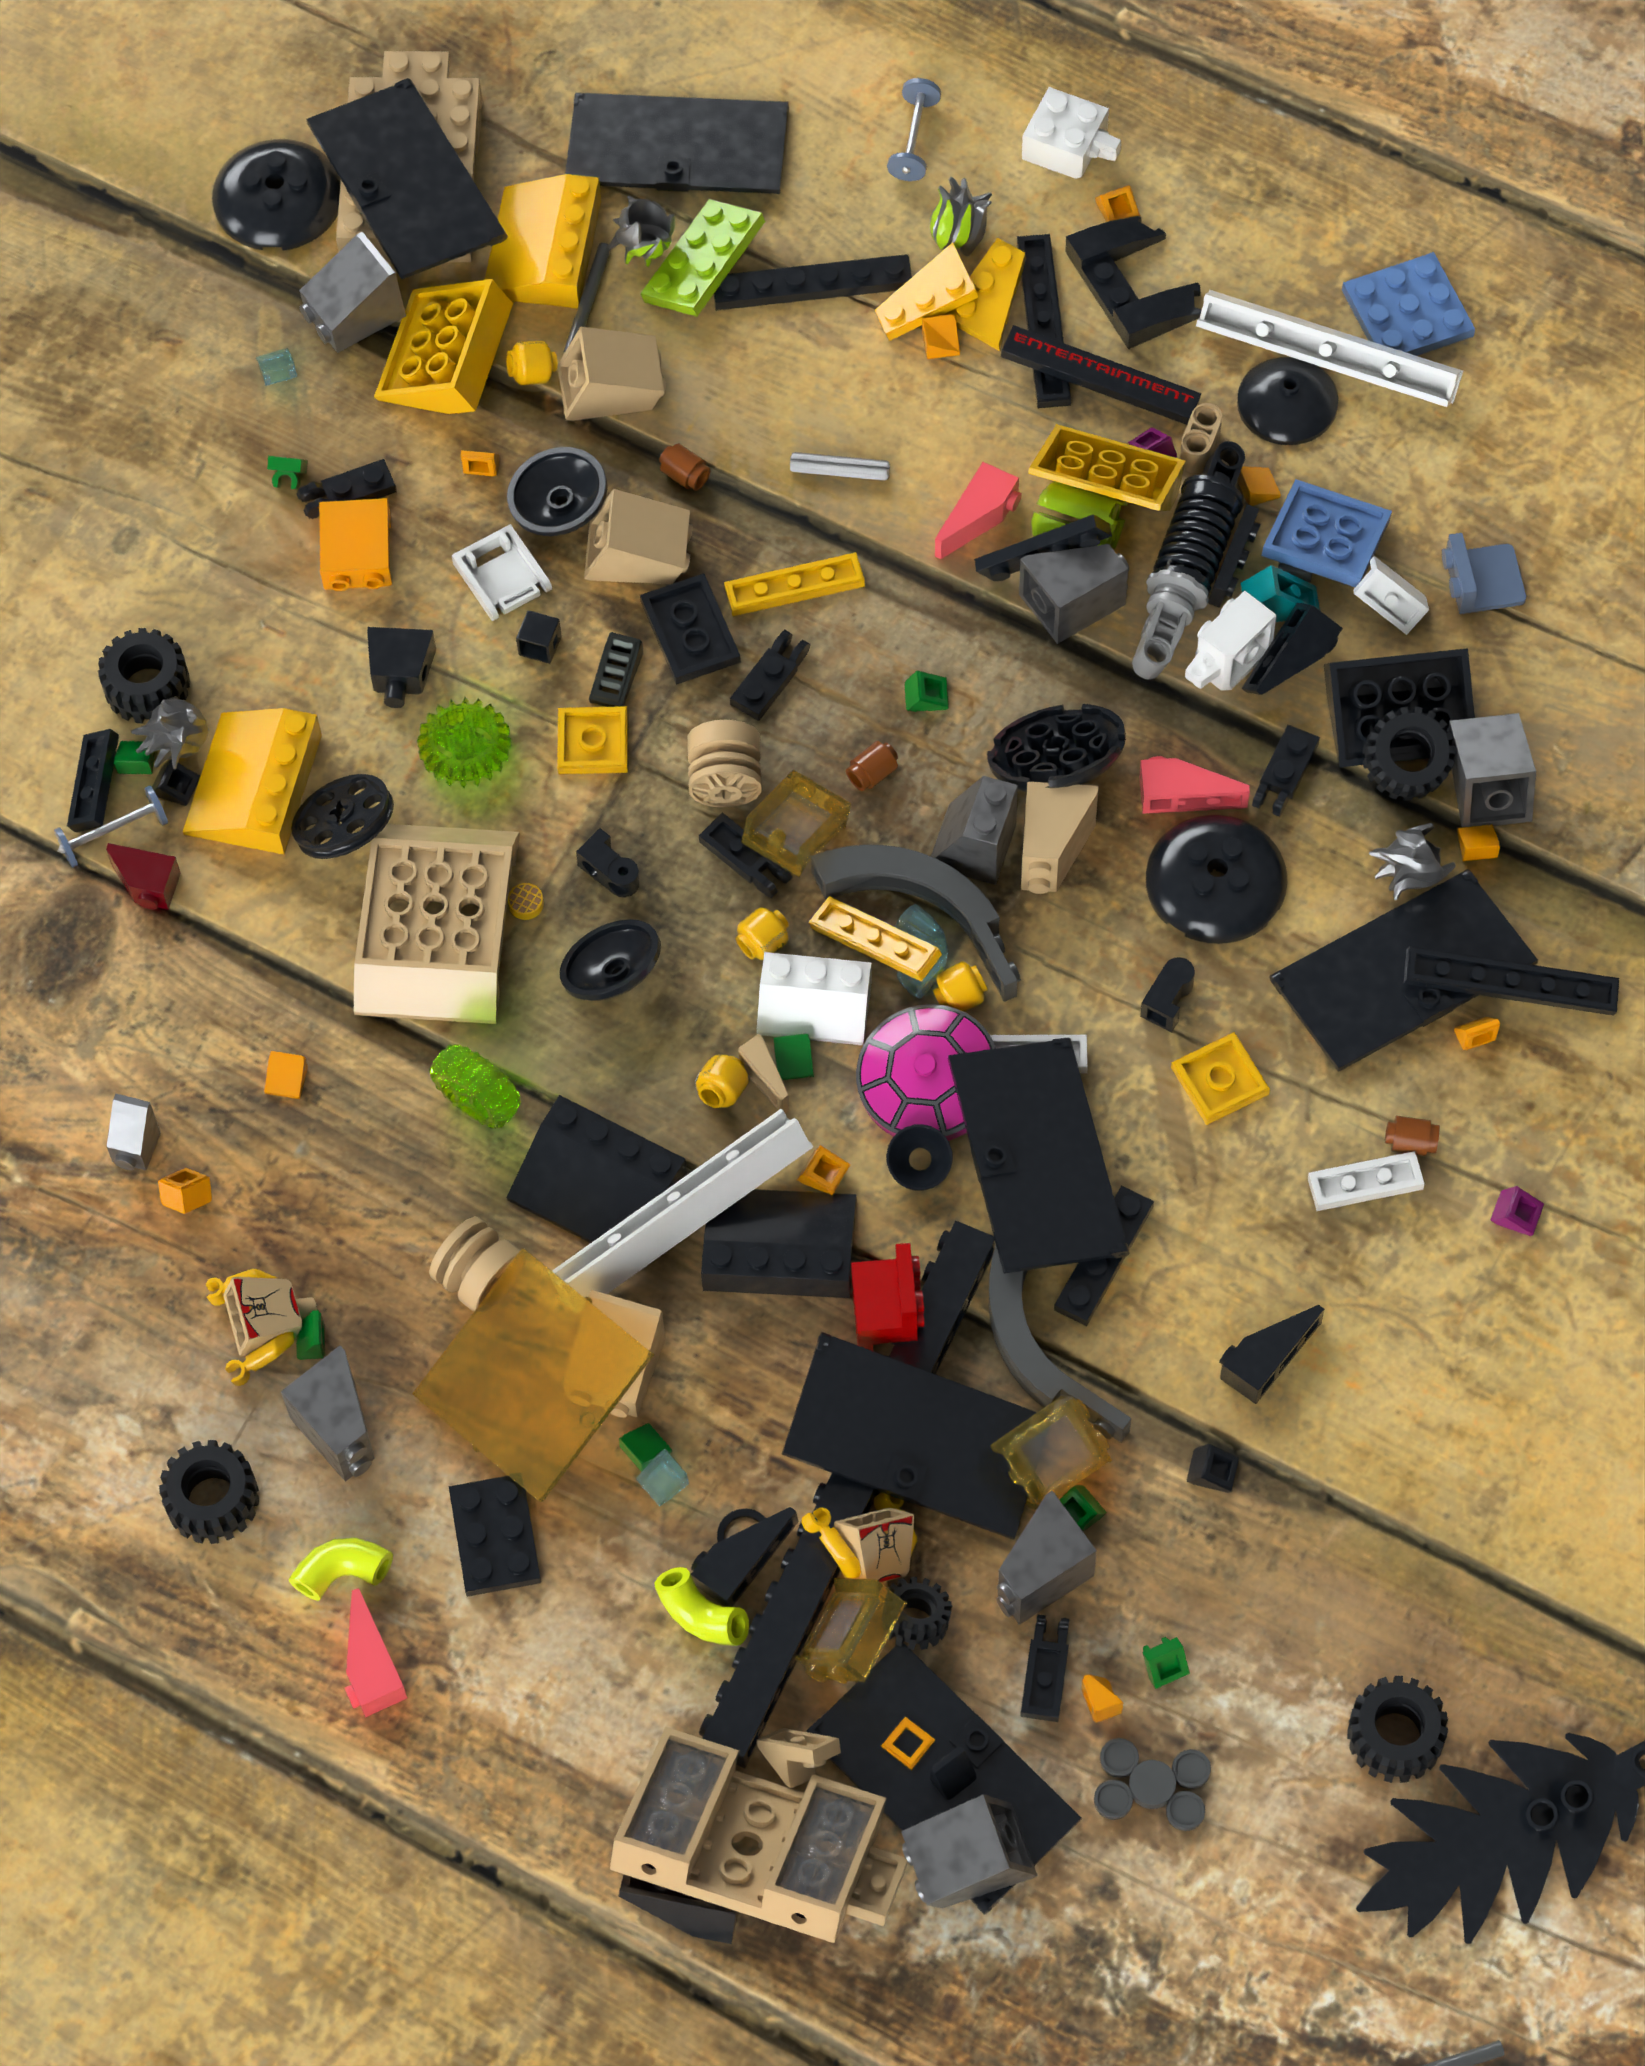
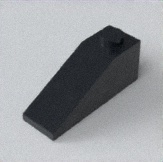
M1297 603L1242 689L1247 693L1263 695L1331 652L1336 646L1338 635L1343 628L1314 605Z
M1316 1305L1244 1337L1237 1347L1231 1345L1219 1362L1222 1364L1220 1379L1257 1404L1321 1325L1325 1309L1320 1305Z
M788 1507L714 1544L708 1552L702 1551L691 1566V1570H693L691 1576L695 1585L721 1605L733 1607L797 1525L798 1517L796 1511Z
M623 1874L619 1890L620 1898L692 1937L732 1944L739 1912Z

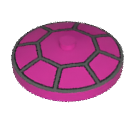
M918 1005L891 1015L869 1035L861 1049L857 1062V1088L868 1115L882 1130L893 1137L905 1127L916 1124L934 1127L948 1141L964 1135L967 1131L953 1082L948 1056L996 1049L991 1036L972 1016L959 1009L945 1005Z

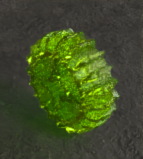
M464 697L462 704H456L452 699H450L449 707L447 708L438 704L436 708L437 715L427 713V723L421 724L419 728L420 735L417 738V744L420 750L418 753L420 760L424 762L425 769L428 773L433 772L434 778L437 781L446 778V783L450 787L455 781H460V786L465 788L467 781L473 780V783L479 786L481 777L491 781L493 777L492 770L501 772L503 768L502 762L508 761L512 742L509 737L510 729L504 721V716L501 712L495 713L492 704L483 708L482 701L479 698L474 704H469V700ZM477 727L485 730L492 739H485L484 735L477 733ZM437 746H444L445 750L452 753V757L449 758L442 754Z
M457 1044L448 1045L445 1050H442L437 1055L429 1069L430 1077L435 1083L436 1088L443 1093V1097L447 1098L461 1112L477 1120L481 1125L486 1124L490 1128L495 1129L502 1128L514 1117L518 1107L521 1105L519 1092L515 1090V1085L508 1080V1077L500 1072L498 1067L491 1064L488 1059L480 1056L478 1052H472L468 1047H462Z

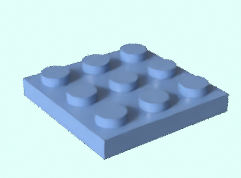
M1434 252L1343 282L1342 292L1368 341L1418 356L1474 337L1475 327Z
M1295 479L1263 546L1261 556L1356 587L1367 572L1370 565L1369 561L1373 558L1389 524L1392 511Z

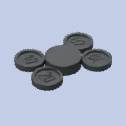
M1112 1739L1103 1746L1100 1753V1763L1103 1770L1116 1778L1130 1775L1129 1787L1119 1780H1108L1098 1786L1094 1794V1805L1101 1816L1111 1820L1123 1818L1131 1810L1134 1800L1137 1804L1147 1809H1158L1167 1805L1166 1816L1169 1823L1181 1831L1194 1830L1203 1822L1205 1805L1202 1799L1189 1791L1174 1793L1176 1782L1184 1788L1197 1789L1208 1781L1211 1765L1206 1755L1198 1750H1184L1175 1757L1171 1769L1168 1765L1158 1760H1146L1138 1764V1750L1132 1742L1126 1739Z

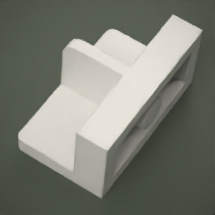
M1374 556L1369 561L1371 570L1353 589L1354 594L1407 635L1429 611L1426 596Z

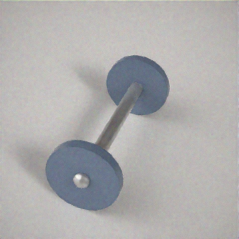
M923 78L910 79L903 85L902 96L907 102L915 105L906 152L890 156L887 163L889 173L895 178L904 181H917L926 174L927 165L922 158L914 154L923 107L936 105L941 97L939 86Z
M149 785L144 790L150 804L84 835L67 841L60 827L56 828L54 832L60 844L57 852L64 853L70 866L73 868L78 863L72 849L152 812L155 813L162 826L166 825L168 820L163 810L165 801L159 800L155 791Z

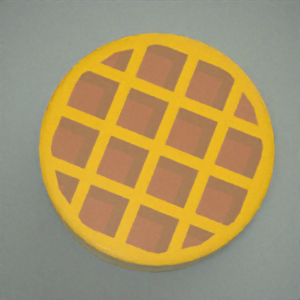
M521 883L513 887L508 894V906L512 915L521 920H530L537 917L544 907L541 890L530 883Z

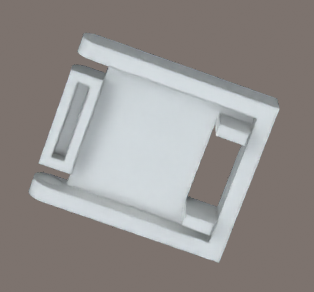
M511 524L452 555L453 565L492 621L499 618L496 608L499 607L505 615L539 597L540 591L537 588L538 586H541L545 593L552 590L548 577ZM499 546L505 551L504 554L477 567L476 558Z

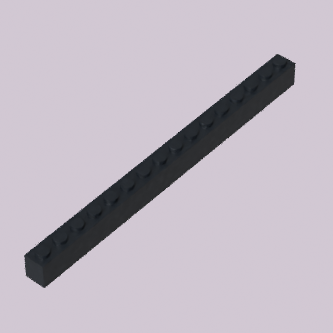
M955 1221L950 1232L947 1230L943 1232L937 1246V1251H940L935 1263L929 1261L922 1276V1282H925L922 1288L924 1327H917L918 1341L891 1343L894 1347L887 1357L933 1374L937 1373L992 1260L996 1247L994 1236L959 1221ZM832 1473L827 1484L821 1482L813 1498V1503L816 1504L813 1511L820 1507L828 1509L831 1514L829 1526L833 1528L835 1521L869 1513L874 1504V1497L878 1495L879 1490ZM802 1521L797 1531V1536L800 1539L795 1549L789 1547L782 1560L781 1569H784V1572L779 1582L773 1580L767 1590L765 1602H768L763 1615L758 1613L755 1615L748 1632L752 1637L747 1647L741 1646L736 1653L732 1668L736 1670L730 1682L724 1680L718 1690L715 1701L719 1702L715 1713L714 1715H706L699 1731L702 1739L739 1750L736 1765L742 1768H746L757 1745V1739H760L841 1572L837 1563L819 1539L821 1533H809L802 1526Z

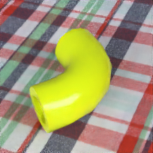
M356 1537L333 1539L314 1548L298 1564L290 1576L289 1582L299 1592L317 1601L322 1598L329 1586L342 1576L352 1575L376 1586L388 1573L393 1561V1553L375 1543Z
M676 1567L669 1569L656 1579L654 1586L662 1604L671 1618L687 1632L703 1641L720 1645L738 1646L746 1640L749 1632V1619L745 1610L740 1607L717 1605L706 1599L696 1587L687 1568Z

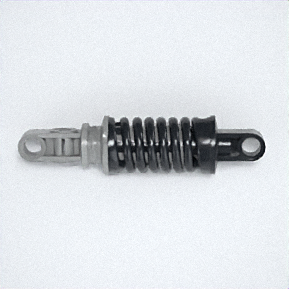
M1231 441L1221 443L1207 460L1202 475L1190 476L1182 484V495L1179 498L1162 543V548L1159 551L1158 559L1153 567L1154 571L1146 580L1147 591L1151 595L1146 605L1149 616L1143 626L1141 639L1132 660L1133 669L1141 678L1154 679L1159 676L1171 661L1184 628L1192 622L1195 611L1204 609L1208 604L1211 584L1214 582L1215 573L1218 571L1219 563L1224 555L1223 552L1227 547V541H1229L1231 536V530H1233L1235 525L1234 519L1237 518L1244 506L1243 495L1235 487L1245 462V453L1237 443ZM1148 654L1155 657L1157 662L1151 660Z

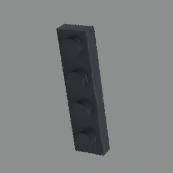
M1094 514L976 558L974 559L976 572L992 581L1006 580L1012 573L1020 571V559L1026 555L1099 545L1101 540L1112 537L1110 524Z
M1121 1185L1114 1199L1126 1243L1130 1250L1154 1207V1201ZM1125 1257L1079 1262L1054 1305V1311L1087 1326Z

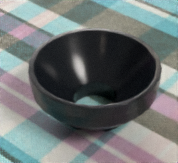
M916 1124L905 1127L892 1138L886 1153V1163L890 1174L901 1186L914 1191H926L938 1186L947 1178L953 1163V1152L949 1141L939 1130L932 1126ZM925 1149L930 1153L931 1164L928 1168L916 1170L910 1165V1155L914 1150Z

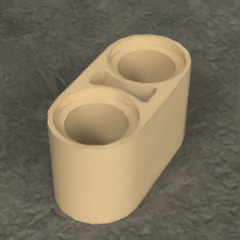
M1202 403L1194 408L1182 437L1180 459L1186 461L1184 470L1189 473L1197 474L1203 472L1207 460L1215 451L1220 439L1222 412L1218 406L1212 403Z

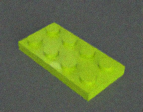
M709 199L640 293L644 303L697 317L765 223L762 212Z

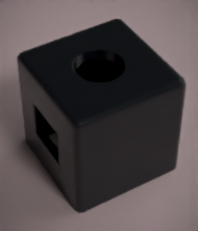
M527 611L516 637L518 655L551 664L562 637L560 620L537 612Z

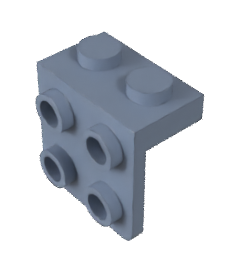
M1463 533L1449 534L1447 547L1442 549V562L1444 569L1449 571L1450 594L1453 599H1456L1459 614L1520 606L1525 603L1526 592L1512 545L1502 544L1467 550Z

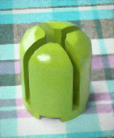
M1053 481L1043 490L1037 501V504L1077 519L1094 514L1108 522L1112 537L1101 540L1099 545L1109 544L1111 548H1116L1125 523L1124 519L1119 518L1121 505L1127 506L1126 501ZM1034 512L1031 520L1033 537L1072 522L1046 513Z

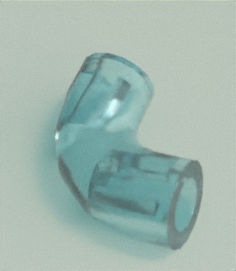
M914 904L900 916L895 927L938 947L942 954L922 982L900 971L896 974L901 985L910 994L920 999L935 986L937 975L946 969L949 948L944 931L928 912L918 904Z

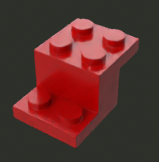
M910 1243L895 1244L896 1259L851 1262L857 1345L873 1351V1345L918 1341L917 1327H924V1302L920 1285L919 1255L912 1256Z

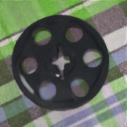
M355 774L339 778L324 785L303 802L293 818L291 826L292 835L303 853L310 857L330 859L349 854L369 843L384 829L393 813V797L384 782L376 776ZM364 789L361 793L354 795L358 790ZM332 800L329 804L322 806L325 802ZM380 802L377 806L369 808L373 804ZM316 824L312 829L305 831L309 826ZM364 826L360 831L353 833L357 828ZM331 838L328 842L321 844L325 839Z

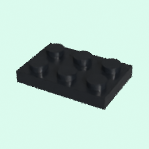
M704 573L640 595L641 604L676 685L741 663L739 651Z
M523 1473L449 1486L466 1596L540 1584L541 1578Z

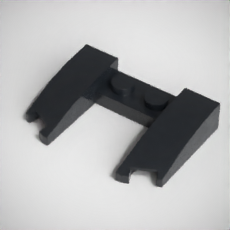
M1139 216L1109 221L1066 236L1065 252L1128 349L1199 319L1202 309L1195 308L1194 296H1200L1201 293L1198 282L1165 290L1138 299L1114 261L1166 239V233L1162 229L1158 228L1154 231L1141 223V217Z

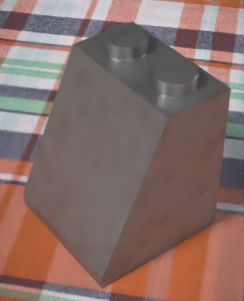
M360 232L299 290L303 304L300 305V310L308 323L314 322L320 339L324 344L329 342L337 353L406 317L395 271L363 232Z
M1109 544L1026 555L1020 559L1019 595L1058 644L1126 605L1129 565L1124 556L1120 553L1116 554Z
M1519 713L1449 721V732L1452 731L1454 736L1452 746H1456L1452 774L1461 826L1472 827L1491 824L1498 826L1532 822L1536 768Z
M983 776L953 800L946 811L931 857L953 867L965 877L996 885L1016 827L1018 785Z
M338 1346L283 1389L281 1393L290 1419L346 1482L352 1476L357 1477L363 1474L375 1458L345 1350Z
M1053 1491L1046 1494L999 1569L997 1585L999 1597L996 1598V1601L1007 1617L1013 1615L1019 1625L1094 1576L1097 1550Z
M983 1794L901 1831L905 1841L902 1845L904 1856L908 1863L914 1867L918 1879L915 1881L916 1891L920 1899L929 1906L942 1909L1038 1876L1014 1808L1010 1802Z

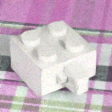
M1048 87L1023 134L1022 160L1075 179L1083 176L1092 158L1099 157L1115 161L1121 150V140L1109 135V132H1107L1109 108Z
M1246 591L1236 599H1229L1222 607L1220 615L1213 622L1208 620L1200 628L1197 634L1198 647L1195 652L1196 657L1185 670V678L1200 689L1211 682L1220 690H1232L1258 664L1273 641L1276 614Z

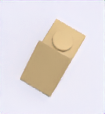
M782 1728L757 1739L759 1750L789 1788H794L809 1781L812 1774L816 1775L815 1767L825 1765L827 1759L841 1753L839 1738Z

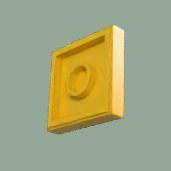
M627 706L558 708V774L628 773Z
M1235 1032L1171 1062V1069L1206 1125L1270 1094L1269 1086Z

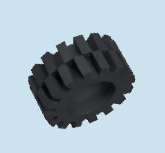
M910 1577L908 1584L905 1578L898 1580L897 1585L893 1583L889 1586V1590L884 1595L880 1613V1626L882 1631L887 1630L886 1637L889 1640L897 1637L896 1645L901 1647L903 1642L909 1643L908 1649L911 1650L915 1649L916 1644H919L921 1650L928 1648L929 1642L934 1647L939 1643V1638L943 1640L949 1625L952 1603L948 1601L949 1595L946 1591L940 1593L941 1586L936 1583L933 1587H930L929 1579L924 1578L922 1584L917 1583V1577ZM907 1608L920 1609L927 1613L929 1617L923 1619L913 1618L902 1610Z

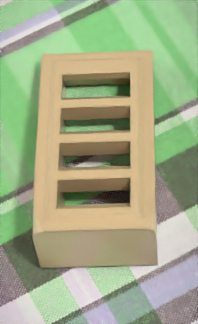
M758 1034L738 1048L739 1060L743 1063L750 1079L777 1110L782 1109L786 1113L789 1111L787 1089L764 1039Z

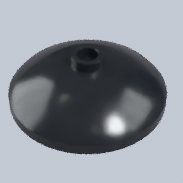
M1278 357L1256 365L1245 375L1239 386L1237 406L1244 424L1258 437L1275 444L1298 445L1318 438L1329 429L1337 414L1338 392L1330 376L1319 366L1293 357ZM1285 387H1292V388H1294V389L1289 390V389H1286Z
M572 447L547 449L530 457L514 473L507 490L508 507L515 521L522 528L533 534L559 536L571 533L586 525L601 509L607 495V478L598 460L586 451Z
M619 920L602 925L583 936L567 952L560 967L561 983L570 995L581 1000L601 1001L620 996L639 985L653 970L661 951L660 938L651 925L640 920Z

